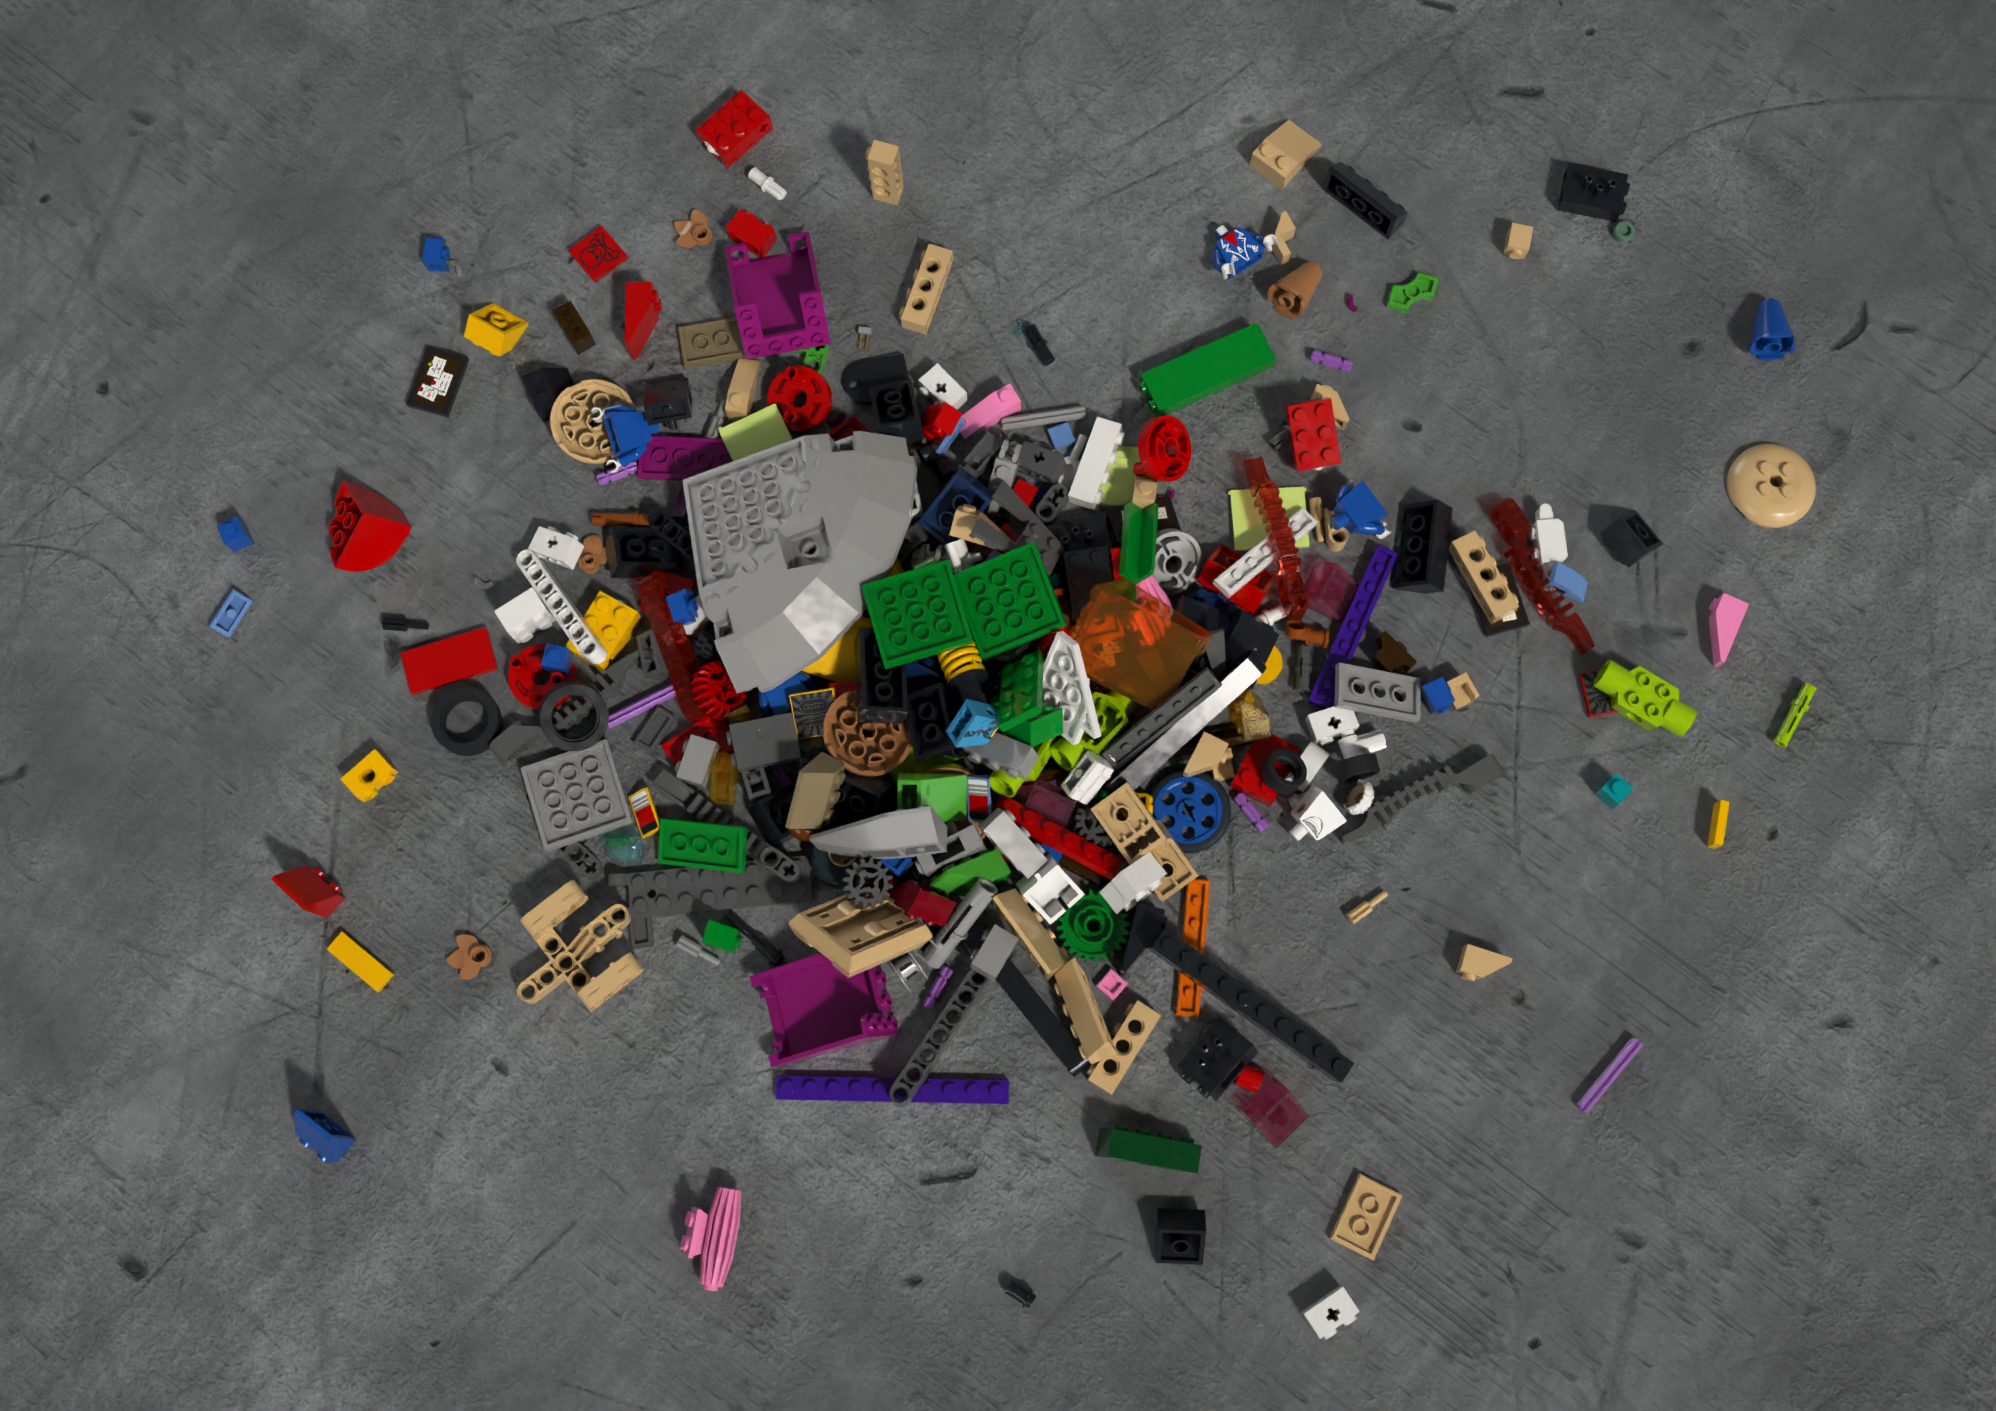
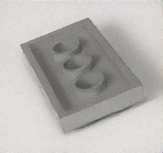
M1340 662L1335 665V708L1414 723L1420 721L1421 678ZM1354 684L1359 685L1362 690L1361 694L1354 690ZM1374 688L1380 690L1382 693L1381 698L1375 695ZM1394 692H1398L1402 696V702L1395 698Z

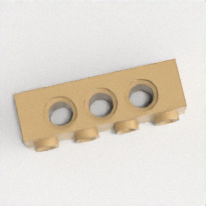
M874 140L872 147L867 148L865 160H868V180L871 181L870 190L873 193V199L898 206L904 188L899 146Z
M928 244L927 250L922 251L920 269H916L913 276V288H909L907 291L906 300L908 301L906 307L902 306L899 319H901L902 328L927 334L954 261L952 250ZM930 268L937 269L935 272L928 271V269ZM922 287H930L928 291L921 290ZM917 305L923 306L920 310L914 309Z
M1473 531L1452 541L1448 551L1488 621L1492 624L1513 614L1519 608V602L1516 595L1510 592L1506 577L1498 571L1495 558L1487 552L1484 539L1480 535L1478 536L1476 531ZM1469 554H1475L1479 561L1472 560ZM1480 573H1486L1490 580H1484ZM1491 592H1497L1500 595V599H1495Z
M1138 1000L1135 1005L1129 1004L1124 1012V1015L1127 1016L1123 1024L1118 1022L1111 1033L1115 1036L1112 1040L1115 1049L1116 1043L1123 1040L1128 1043L1129 1050L1126 1053L1117 1051V1054L1099 1061L1098 1064H1092L1086 1073L1090 1076L1087 1081L1110 1096L1161 1017L1159 1013ZM1129 1022H1139L1141 1031L1139 1033L1130 1032L1128 1029ZM1107 1060L1114 1061L1117 1066L1116 1071L1113 1073L1106 1072L1103 1068L1104 1062Z

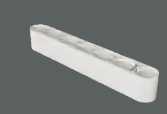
M531 550L521 551L516 558L518 567L578 652L592 664L602 663L607 656L606 648L546 564Z

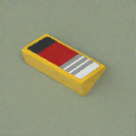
M646 787L628 796L642 839L659 833L660 818L650 789Z

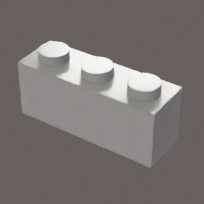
M996 732L989 743L985 745L962 747L968 754V759L977 764L980 762L985 763L987 767L994 771L999 769L1005 771V774L1014 779L1019 777L1026 780L1039 758L1032 746Z
M997 808L978 827L1024 877L1029 879L1048 861L1043 855L1046 851L1039 843L1033 844L1029 839L1031 834L1023 826L1018 827L1014 823L1016 818L1008 809L1003 811Z

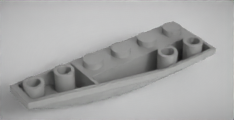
M923 805L908 810L897 809L894 812L880 814L809 836V840L818 850L843 856L873 859L908 858L947 852V826L931 806Z

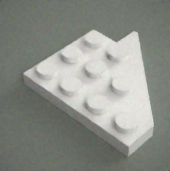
M1064 631L1056 633L1044 662L1042 701L1051 702L1053 705L1063 708V734L1061 735L1072 745L1080 742L1084 731L1094 739L1101 736V731L1079 644Z

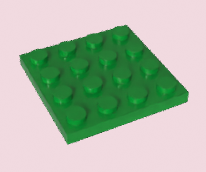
M1035 542L954 574L963 609L982 660L1067 627Z
M949 559L861 585L885 669L974 644Z

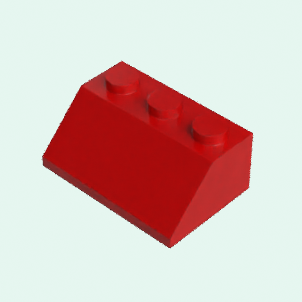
M1220 544L1207 560L1197 581L1201 582L1207 589L1222 593L1212 584L1214 579L1239 560L1242 555ZM1263 569L1229 599L1227 597L1226 599L1238 604L1244 611L1254 614L1278 577Z

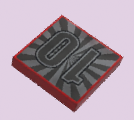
M1600 670L1584 672L1578 675L1589 718L1618 712L1611 708V696L1593 686V682Z

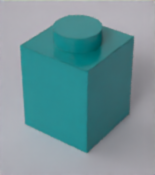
M1616 773L1600 787L1595 795L1613 809L1634 788Z

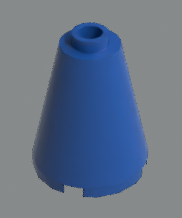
M1767 298L1758 305L1750 351L1752 355H1758L1760 360H1778L1784 358L1783 354L1787 352L1793 353L1796 348V340L1781 302L1773 298Z

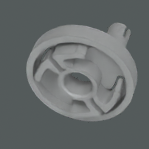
M1173 528L1164 529L1157 532L1155 570L1152 575L1158 584L1160 583L1167 596L1181 593L1195 581L1200 572L1202 564L1201 549L1197 541L1184 531ZM1172 556H1176L1175 565L1167 570V560Z

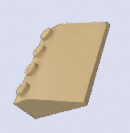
M1016 888L992 898L994 909L1012 934L1019 938L1018 942L1046 981L1051 979L1069 962L1067 959L1070 958L1064 947L1059 948L1054 942L1057 939L1050 928L1045 930L1040 923L1043 921L1036 909L1032 911L1027 905L1029 901L1021 892L1018 893Z

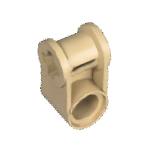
M1324 509L1323 525L1325 528L1326 545L1331 551H1341L1348 540V531L1345 526L1335 530L1330 520L1336 514L1334 511ZM1339 536L1342 541L1337 542L1332 537Z

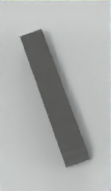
M973 969L968 972L892 1085L890 1098L895 1106L905 1107L912 1101L989 984L988 978L983 976L985 978L984 981L976 984L972 981V978L980 973ZM964 993L972 996L971 1001L968 1003L961 1002L959 998ZM949 1013H957L959 1019L955 1022L948 1021L946 1017ZM937 1032H944L946 1034V1038L941 1042L936 1041L933 1037ZM924 1051L933 1053V1058L929 1061L922 1060L920 1056ZM912 1070L920 1073V1077L915 1081L907 1078L908 1073ZM898 1090L907 1092L904 1100H896L894 1098Z

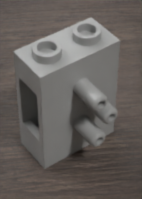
M953 821L948 822L946 826L950 836L947 837V852L916 856L917 860L914 862L918 871L923 876L926 875L931 879L943 873L942 869L953 863L957 866L963 859L969 856L974 858L978 853L986 850L987 848L974 824L958 832Z

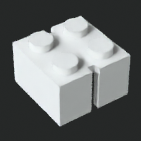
M533 587L494 611L506 631L518 644L529 641L535 633L551 627L552 622L556 621Z
M1149 852L1122 870L1099 893L1116 914L1123 909L1128 912L1138 901L1142 902L1152 894L1151 891H1154L1162 884L1161 879L1167 873Z
M1049 854L1046 857L1048 861L1029 879L1026 877L1020 879L1016 886L1030 904L1051 925L1066 912L1057 899L1059 896L1062 897L1070 908L1085 894L1075 880Z

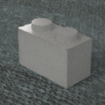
M691 734L689 740L686 739L684 742L682 761L679 760L675 768L676 777L682 782L706 788L720 748L718 743Z
M996 924L992 930L987 928L981 938L984 941L980 949L975 948L969 958L972 961L970 968L994 982L1019 938Z

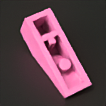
M1011 383L991 393L961 416L966 421L960 431L964 440L999 423L1001 418L1010 417L1021 411V400Z
M1723 593L1718 598H1714L1709 606V610H1711L1709 627L1713 666L1717 668L1725 663L1749 603L1726 593Z

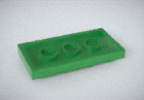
M1040 650L1032 654H1026L1022 659L1009 663L1001 669L998 727L1002 732L1042 713L1044 655Z
M665 817L660 818L658 863L744 873L747 827Z

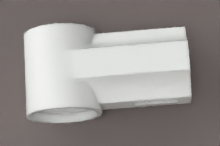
M1381 729L1359 736L1356 734L1338 740L1344 759L1373 753L1387 747L1386 739Z

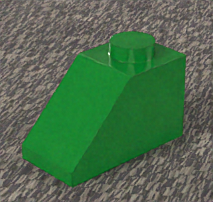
M708 920L702 943L709 948L735 954L736 949L739 950L741 947L743 936H740L741 932L738 929Z

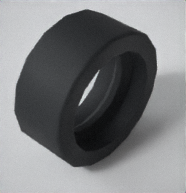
M1277 749L1263 761L1261 776L1266 785L1276 793L1291 794L1304 783L1307 777V768L1298 754L1287 749ZM1274 762L1286 765L1291 770L1294 781H1288L1280 777L1274 768Z
M1373 753L1353 756L1341 760L1334 765L1339 783L1366 779L1380 772L1376 754Z

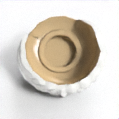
M1359 779L1357 786L1349 793L1347 802L1343 804L1349 814H1363L1364 811L1371 807L1375 791L1369 781Z

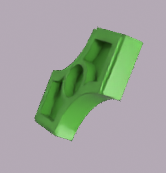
M1418 272L1416 278L1411 283L1402 286H1392L1386 308L1407 313L1409 307L1416 301L1422 299L1433 300L1439 278Z

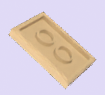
M1358 1174L1329 1239L1374 1261L1403 1195L1362 1174Z

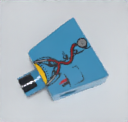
M966 699L946 732L955 747L985 745L989 743L995 732H1002V730L998 727V713L992 705Z

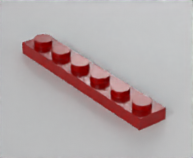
M1005 795L1001 797L994 810L1000 808L1003 811L1008 809L1016 818L1014 823L1018 827L1023 826L1031 834L1032 838L1110 880L1114 879L1124 861Z

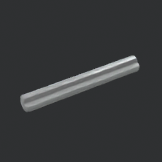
M1084 406L1003 417L1001 418V425L1003 430L1084 419L1086 418V409Z

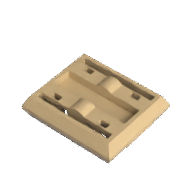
M846 894L798 913L788 924L799 939L809 947L817 949L832 961L835 968L848 978L917 949L932 938V934L925 923L918 918L913 920L904 915V910L894 904L895 901L890 897H882L884 903L881 905L875 901V908H871L868 903L867 907L862 909L860 902L854 906V899H846L848 895ZM859 894L862 898L871 899L868 894Z

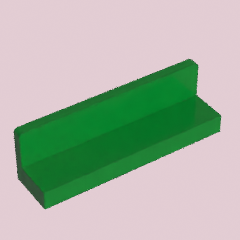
M1132 502L1124 505L1119 575L1135 585L1154 574L1158 521V504L1155 502L1145 509H1141Z

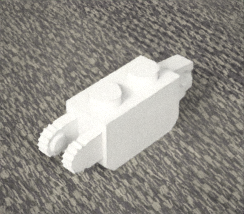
M1548 503L1540 505L1536 510L1535 523L1529 529V538L1533 541L1534 545L1532 560L1536 562L1537 569L1541 568L1544 582H1549L1553 564L1556 562L1563 563L1568 557L1564 523L1560 519L1553 518V511H1551L1552 508Z

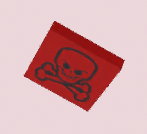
M602 225L568 250L570 255L594 283L628 259L627 254Z

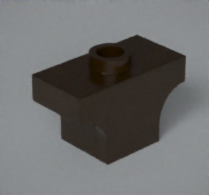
M1384 631L1375 641L1379 650L1371 662L1379 670L1386 672L1403 670L1408 673L1417 663L1407 652L1406 646L1402 642L1396 641L1387 631Z

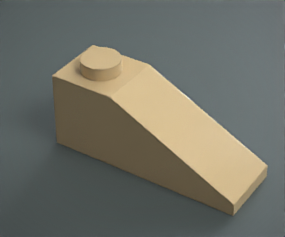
M738 359L725 406L728 420L738 421L751 415L760 361Z
M964 504L956 509L949 535L986 546L984 545V540L978 537L973 539L969 536L976 522L982 518L1015 544L981 511H977L976 507Z

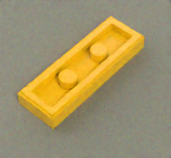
M341 931L327 948L331 954L377 992H380L395 975L345 932Z

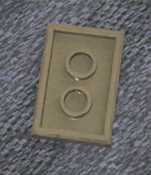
M737 317L678 327L685 369L735 361L739 358L746 359Z

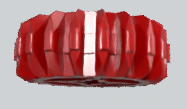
M712 661L701 666L692 676L693 680L690 684L693 687L691 693L695 695L693 701H697L699 703L698 708L704 710V715L710 714L711 719L717 718L718 721L730 720L739 715L746 706L745 702L748 697L745 694L747 691L736 693L726 668L720 661Z

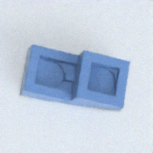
M1560 562L1553 564L1549 584L1563 590L1562 595L1579 603L1584 602L1588 582L1568 566Z

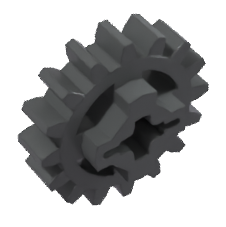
M1092 802L1090 806L1084 804L1082 809L1079 808L1075 814L1073 831H1079V836L1101 848H1104L1105 845L1110 848L1114 842L1091 811V808L1096 805L1095 802Z
M864 858L859 859V865L855 862L851 863L853 870L846 869L844 872L848 877L842 878V881L847 883V886L843 887L842 891L849 892L846 899L853 898L854 906L860 902L862 909H865L868 903L871 908H875V901L880 905L883 904L882 897L888 898L890 896L886 890L893 888V885L888 884V880L893 877L886 876L885 874L889 868L882 869L881 861L873 864V858H869L867 863ZM863 868H871L876 872L867 873ZM855 875L857 881L856 886L853 888V877ZM875 877V879H873L869 884L870 887H864L860 889V887H862L865 883V880L872 879ZM880 879L882 880L881 890L878 888ZM859 894H868L871 899L862 898Z

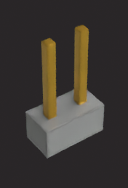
M859 326L860 340L858 349L860 350L862 335H867L865 350L867 351L868 338L872 335V328Z

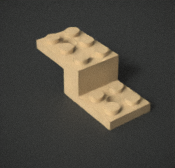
M1126 782L1091 808V811L1129 865L1150 852L1161 866L1168 863L1173 867V874L1169 877L1164 876L1161 879L1162 884L1154 890L1161 902H1164L1200 876L1161 820L1154 819L1129 782ZM1120 808H1125L1128 811V818L1125 821H1120L1117 817V811Z

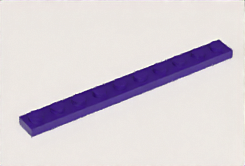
M777 1076L776 1100L892 1102L890 1089L897 1078ZM908 1078V1079L911 1080V1081H915V1080H917L918 1078ZM926 1079L911 1102L1009 1104V1080ZM898 1090L894 1098L896 1100H904L907 1092Z

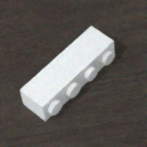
M1100 417L1096 418L1068 494L1069 503L1092 510L1095 509L1096 504L1101 503L1103 484L1107 485L1111 472L1108 471L1110 465L1115 464L1118 452H1116L1117 446L1122 445L1125 437L1122 424Z

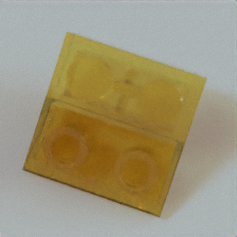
M1246 688L1231 702L1234 710L1230 711L1233 724L1235 723L1237 733L1242 735L1245 742L1271 737L1270 717L1260 697Z

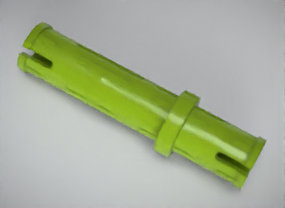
M1808 683L1802 684L1796 699L1791 701V708L1775 739H1773L1776 745L1783 748L1788 746V742L1804 712H1807L1810 708L1808 704L1817 691V688Z

